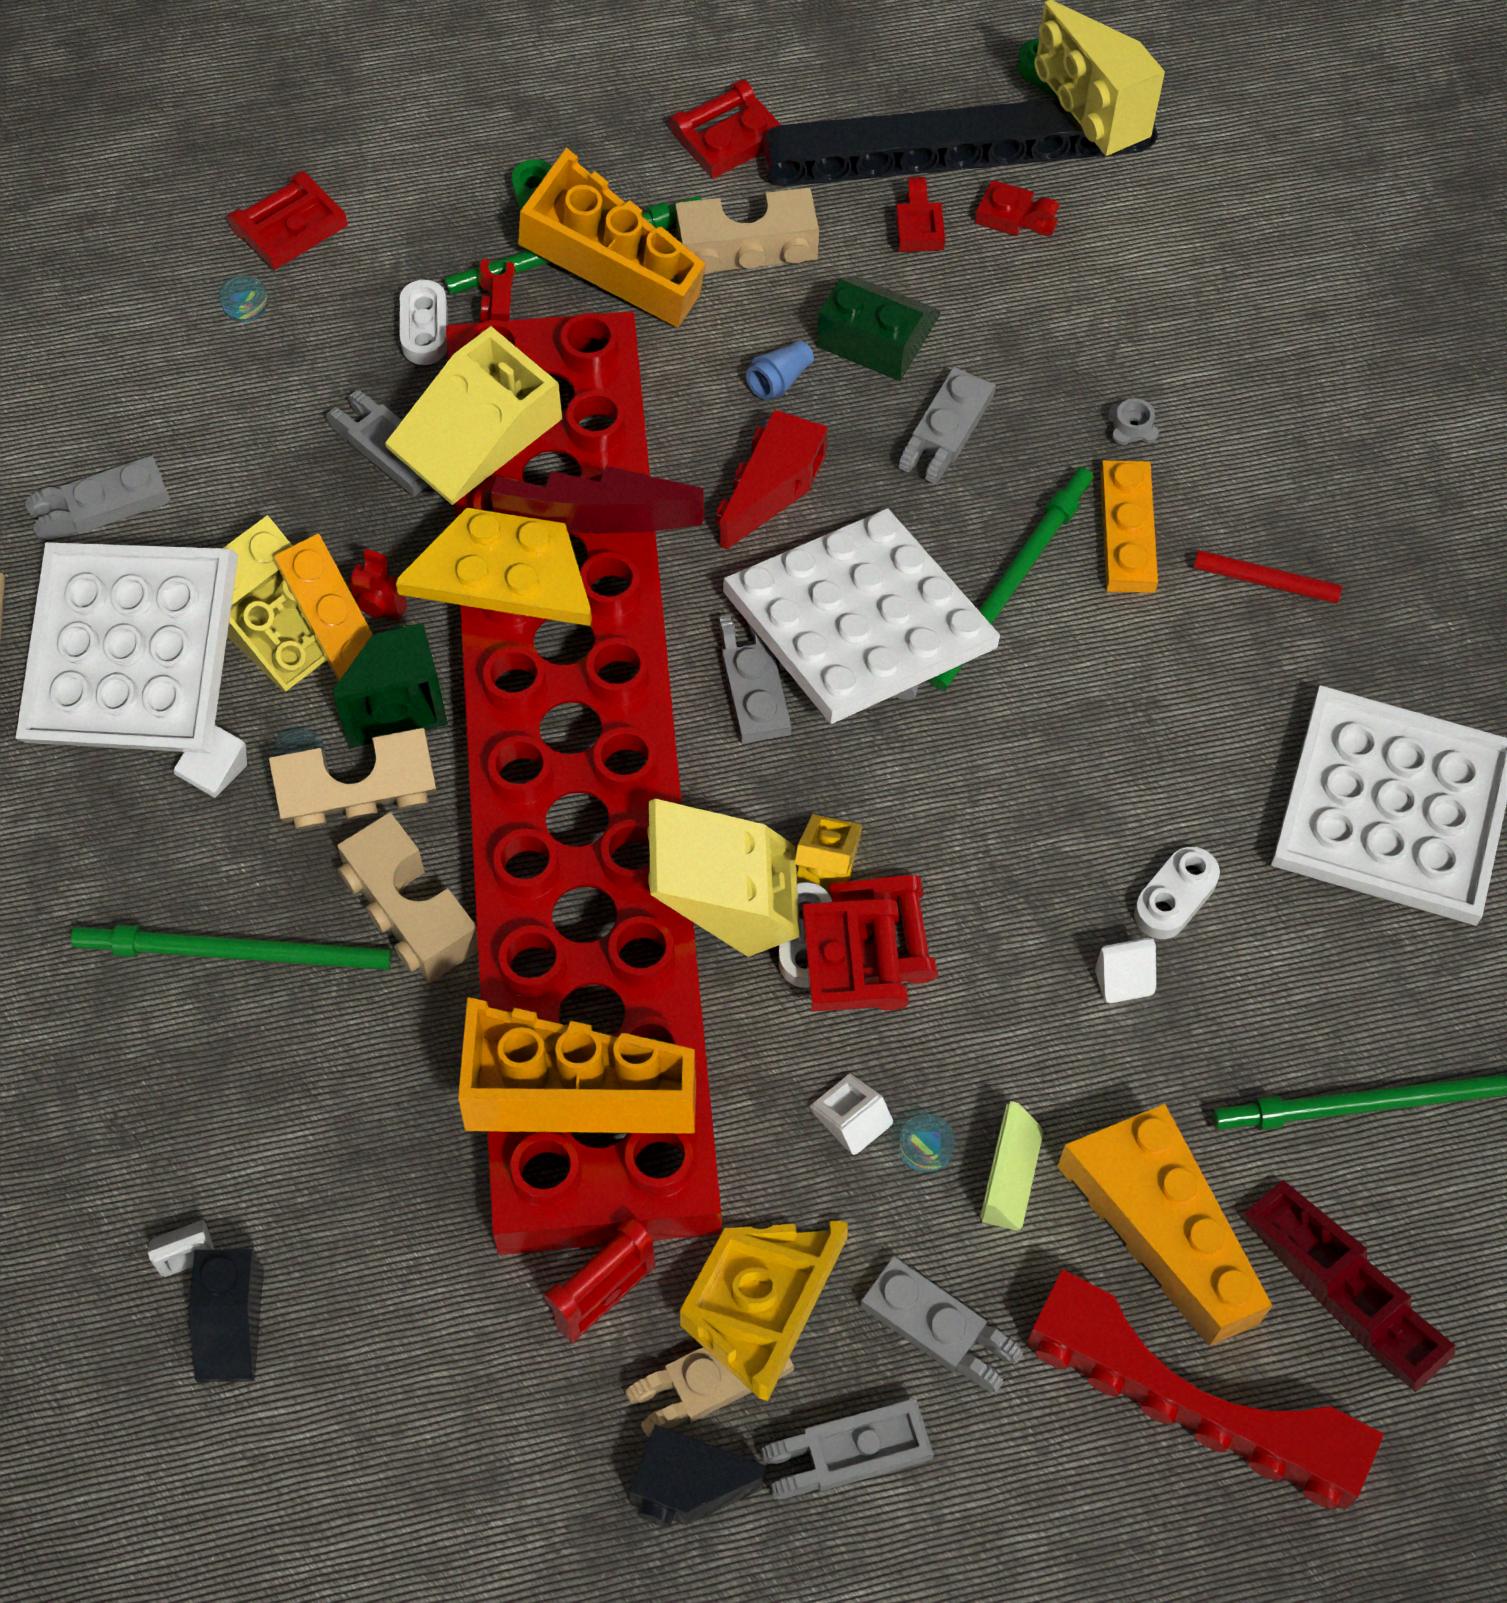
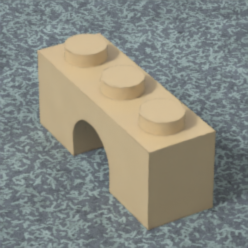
M810 188L766 192L765 215L752 223H738L729 219L723 211L721 198L675 203L677 240L706 263L704 274L716 271L742 268L752 269L759 266L818 260L819 226Z
M420 728L374 737L373 743L376 754L374 769L366 779L355 784H344L331 777L328 771L325 752L321 748L270 757L269 762L280 819L285 823L294 821L295 829H305L326 824L325 815L345 811L347 819H356L377 814L376 805L397 801L398 809L428 804L427 795L438 793L425 729Z
M391 812L337 845L343 863L342 866L337 868L341 879L353 895L361 891L370 904L365 909L369 917L381 933L390 930L399 943L394 945V949L410 972L419 969L428 983H431L478 952L477 926L448 888L425 901H411L401 896L403 889L411 881L424 874L425 871L419 849Z

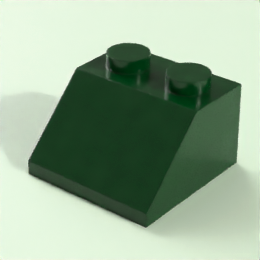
M859 277L839 279L819 311L817 347L901 381L938 320L940 310Z
M424 623L410 626L397 625L385 632L373 634L333 688L335 702L349 749L372 744L374 737L420 728L429 730L448 725L437 671Z

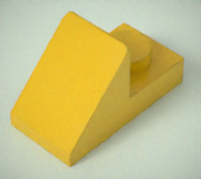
M812 814L797 847L795 865H799L797 884L805 882L814 883L829 892V884L849 882L863 824Z

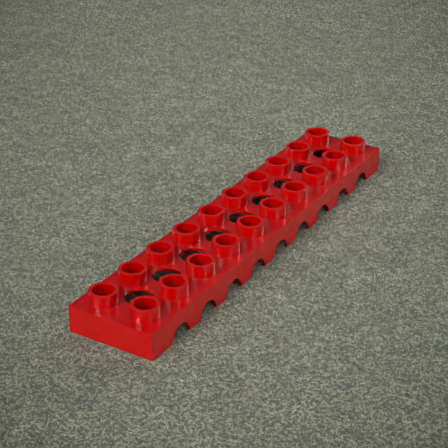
M634 311L601 314L583 313L575 316L509 321L488 320L481 323L446 325L448 361L454 353L491 326L546 373L558 375L566 379L572 385L575 393L567 410L562 413V420L455 503L456 518L466 508L487 511L493 506L491 490L496 477L500 476L524 482L523 471L527 463L533 457L545 452H561L571 456L581 469L580 477L600 482L606 466L650 476ZM596 414L608 416L615 421L610 427L600 431L586 430L578 425L585 417ZM568 531L569 534L579 538L587 549V560L580 570V575L591 608L592 621L590 628L594 634V644L591 651L585 658L569 665L553 664L543 659L536 651L534 646L535 634L539 627L549 619L460 605L481 1000L487 1001L490 1008L511 1013L514 1008L537 1013V1019L561 1024L559 1012L567 995L585 985H601L614 991L621 999L625 1009L623 1023L613 1036L619 1037L621 1033H626L644 1038H658L666 1043L695 1049V1133H627L621 1141L612 1146L592 1148L578 1142L570 1132L488 1131L492 1228L499 1255L607 1245L619 1234L617 1228L630 1216L646 1229L653 1241L719 1235L722 1233V1213L694 924L688 918L650 895L648 883L650 863L643 868L631 870L618 866L611 859L615 850L623 844L640 842L649 846L647 835L649 801L659 799L682 805L656 531L602 534ZM606 576H618L630 583L626 591L616 596L599 595L591 589L595 581ZM614 661L628 662L638 669V673L634 678L621 684L608 683L597 675L603 666ZM510 670H525L536 677L530 687L520 692H506L495 686L496 680L503 673ZM564 703H580L591 708L598 715L602 725L598 740L589 749L576 754H563L548 747L541 737L540 725L544 716L552 708ZM620 750L636 751L647 760L643 768L628 775L613 773L604 765L610 755ZM516 759H530L542 767L541 772L535 779L523 784L510 783L500 776L503 767ZM572 793H585L599 799L609 814V822L604 834L595 842L580 847L567 846L554 839L547 829L546 817L550 807L561 797ZM524 851L540 853L549 861L546 869L541 874L529 879H519L511 876L506 872L505 866L514 855ZM579 887L596 888L606 893L614 902L617 911L616 921L609 933L603 938L589 943H577L563 937L555 928L553 923L554 907L560 897L572 889ZM637 938L652 939L658 942L665 950L663 957L656 964L647 968H635L627 965L621 960L619 953L625 944ZM528 948H543L552 953L556 958L553 967L546 974L536 978L519 976L510 968L514 957L519 952ZM666 1142L674 1145L681 1151L684 1161L679 1170L673 1175L665 1178H652L643 1174L635 1164L637 1155L644 1147L651 1143ZM545 1152L556 1153L564 1157L570 1164V1170L567 1177L559 1185L550 1189H538L527 1184L522 1178L524 1166L532 1157Z

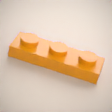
M1103 460L1100 477L1106 592L1155 593L1158 584L1151 462Z
M316 534L275 554L273 560L339 681L373 634L320 534Z

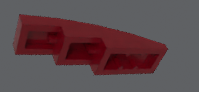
M609 466L605 467L600 482L551 471L546 487L497 476L491 490L494 512L565 523L569 532L596 534L654 532L702 525L704 519V488Z
M1282 1180L1244 1213V1220L1316 1300L1372 1355L1414 1392L1419 1390L1455 1357V1344L1411 1309V1296L1367 1261V1248L1286 1181Z

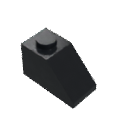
M252 1249L194 1250L189 1313L194 1373L197 1382L255 1381L264 1268Z
M655 1424L629 1491L631 1505L639 1507L637 1512L639 1517L653 1524L669 1528L672 1521L688 1525L762 1490L766 1480V1465Z

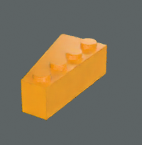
M566 147L520 211L518 245L679 328L700 296L706 263L662 226L655 228L642 217L643 210L630 200L625 203L608 188V181L596 171L592 174L589 173L578 163V156Z
M467 997L458 1093L465 1131L695 1133V1049L621 1033L619 1037L592 1031V1025L570 1021L569 1025H563L537 1019V1013L514 1008L511 1013L490 1008L487 1001Z
M1162 1104L1064 1146L1057 1168L1069 1182H1075L1089 1199L1088 1204L1102 1221L1106 1219L1127 1244L1125 1248L1139 1264L1143 1263L1162 1285L1160 1289L1208 1346L1260 1325L1273 1305L1166 1104Z

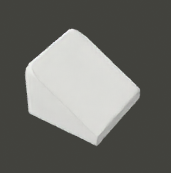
M215 725L211 753L184 752L174 768V774L216 798L247 766L246 745L241 739Z
M1143 938L1106 945L1101 948L1095 973L1103 1000L1106 1003L1147 997L1155 993L1156 945L1154 938Z
M851 1073L809 1106L813 1114L844 1148L854 1155L858 1154L893 1124V1119L883 1097Z
M201 1220L153 1238L149 1243L148 1255L160 1275L167 1277L193 1267L194 1250H214L207 1225L205 1221Z

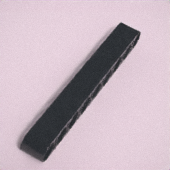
M1059 99L786 124L769 129L762 139L769 180L778 186H798L1105 156L1096 143L1086 137L1082 126L1072 113L1064 110ZM1155 122L1151 137L1108 156L1138 153L1149 149L1158 138Z

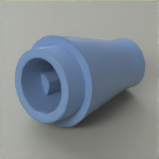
M796 340L791 345L755 357L751 362V366L746 371V379L750 389L763 400L781 398L801 373L814 362L812 349L806 342Z

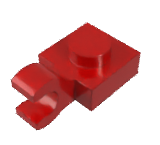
M908 177L906 204H896L895 216L899 252L944 250L945 231L942 202L928 203L926 177Z
M992 180L976 210L975 224L1018 236L1022 227L1034 230L1044 236H1052L1058 224V219L1054 217L1060 207V203L1050 198H1040L1033 202L1034 192Z
M482 259L478 281L481 287L488 291L490 295L482 294L479 322L488 320L509 321L511 287L515 273L513 262L507 261L505 273L496 275L489 270V259Z
M365 549V565L357 564L348 579L352 596L359 609L372 617L379 618L385 616L400 621L408 605L406 596L398 594L396 585L398 578L388 575L387 557L385 555Z

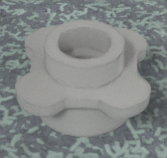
M1131 398L1110 408L1108 417L1114 422L1115 430L1113 431L1112 438L1116 443L1126 445L1129 442H1138L1140 440L1146 443H1152L1157 440L1159 429L1153 424L1155 409L1148 402L1138 398Z

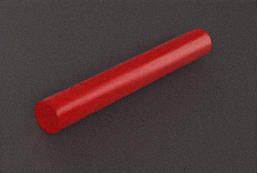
M1198 550L1193 567L1194 569L1338 604L1342 591V585L1203 550Z

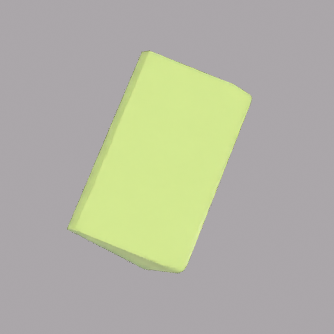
M1010 1101V1104H1007L980 1218H982L983 1223L1018 1231L1021 1230L1024 1223L1043 1130L1032 1116L1016 1102Z

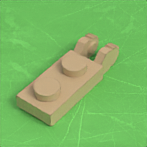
M704 1347L665 1365V1370L655 1372L644 1379H640L625 1391L632 1404L648 1401L672 1387L677 1394L680 1403L671 1404L655 1411L642 1422L641 1426L647 1437L651 1436L655 1424L670 1429L688 1419L692 1423L752 1393L749 1388ZM790 1357L779 1379L794 1371V1365Z

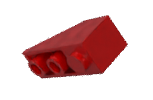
M775 409L767 425L758 426L751 445V452L753 454L748 463L744 461L740 463L733 482L734 493L730 500L726 498L722 500L716 514L715 526L720 527L721 548L729 549L810 491L826 457L827 426Z

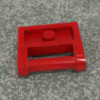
M745 79L731 84L729 91L687 113L679 111L668 117V124L675 138L712 179L764 153L763 135L769 129L781 125L755 97L751 85ZM736 107L741 110V112L700 133L695 130V128Z
M302 170L289 178L290 183L247 209L242 210L238 208L226 216L233 232L240 239L244 238L273 270L278 269L348 226L346 213Z
M903 875L829 884L828 893L832 902L891 899L899 902L909 957L899 959L901 982L908 981L913 984H922L933 981L938 977L936 960L929 955L920 898L923 897L924 890L921 877ZM868 923L859 924L865 985L880 984L874 927Z
M891 899L803 904L802 918L811 1012L876 1007L881 1010L892 1011L902 1009L909 1004L907 986L901 984L895 932V923L899 920L898 904L896 901ZM868 923L874 927L880 984L865 985L859 924Z
M631 1216L617 1228L619 1234L563 1286L556 1283L544 1294L545 1300L553 1309L558 1330L572 1344L656 1267L653 1240L646 1229Z

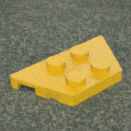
M466 508L398 577L396 583L398 594L403 596L590 626L592 621L591 608L566 524Z
M830 1221L829 1231L796 1233L795 1224L772 1225L766 1229H756L753 1227L724 1228L680 1309V1326L759 1399L769 1400L848 1238V1223Z

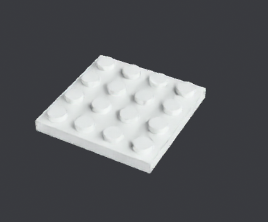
M889 509L880 511L724 578L723 592L830 724L998 648L1000 634Z
M45 542L15 739L25 743L211 753L238 554L231 549Z
M1320 685L1314 699L1271 866L1477 926L1483 916L1507 804V738Z

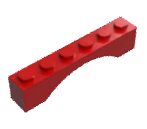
M1063 1269L1046 1300L1027 1342V1345L1036 1349V1356L1048 1365L1058 1369H1066L1069 1366L1089 1376L1087 1379L1088 1383L1100 1392L1113 1397H1118L1121 1393L1142 1404L1141 1410L1150 1418L1168 1425L1173 1424L1175 1421L1195 1432V1439L1204 1446L1222 1453L1227 1452L1229 1449L1249 1460L1248 1466L1256 1473L1275 1481H1280L1282 1477L1304 1488L1303 1495L1307 1499L1327 1509H1336L1338 1506L1346 1510L1359 1497L1384 1437V1433L1331 1406L1303 1411H1267L1233 1404L1201 1391L1173 1373L1147 1349L1127 1322L1114 1295Z

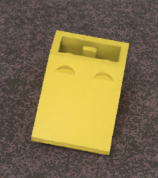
M1053 0L1045 1L1042 23L1039 26L1040 36L1037 57L1034 60L1035 70L1040 80L1047 82L1058 96L1064 110L1072 113L1082 126L1086 137L1090 141L1095 142L1105 156L1151 137L1165 74L1162 67L1140 41Z
M490 326L453 354L385 442L386 447L453 505L562 420L559 383Z
M267 515L222 548L231 549L238 554L227 637L281 690L287 692L327 659L273 560L275 554L293 545Z
M659 799L649 801L647 835L650 849V872L648 874L650 895L747 957L800 937L795 846L765 824Z

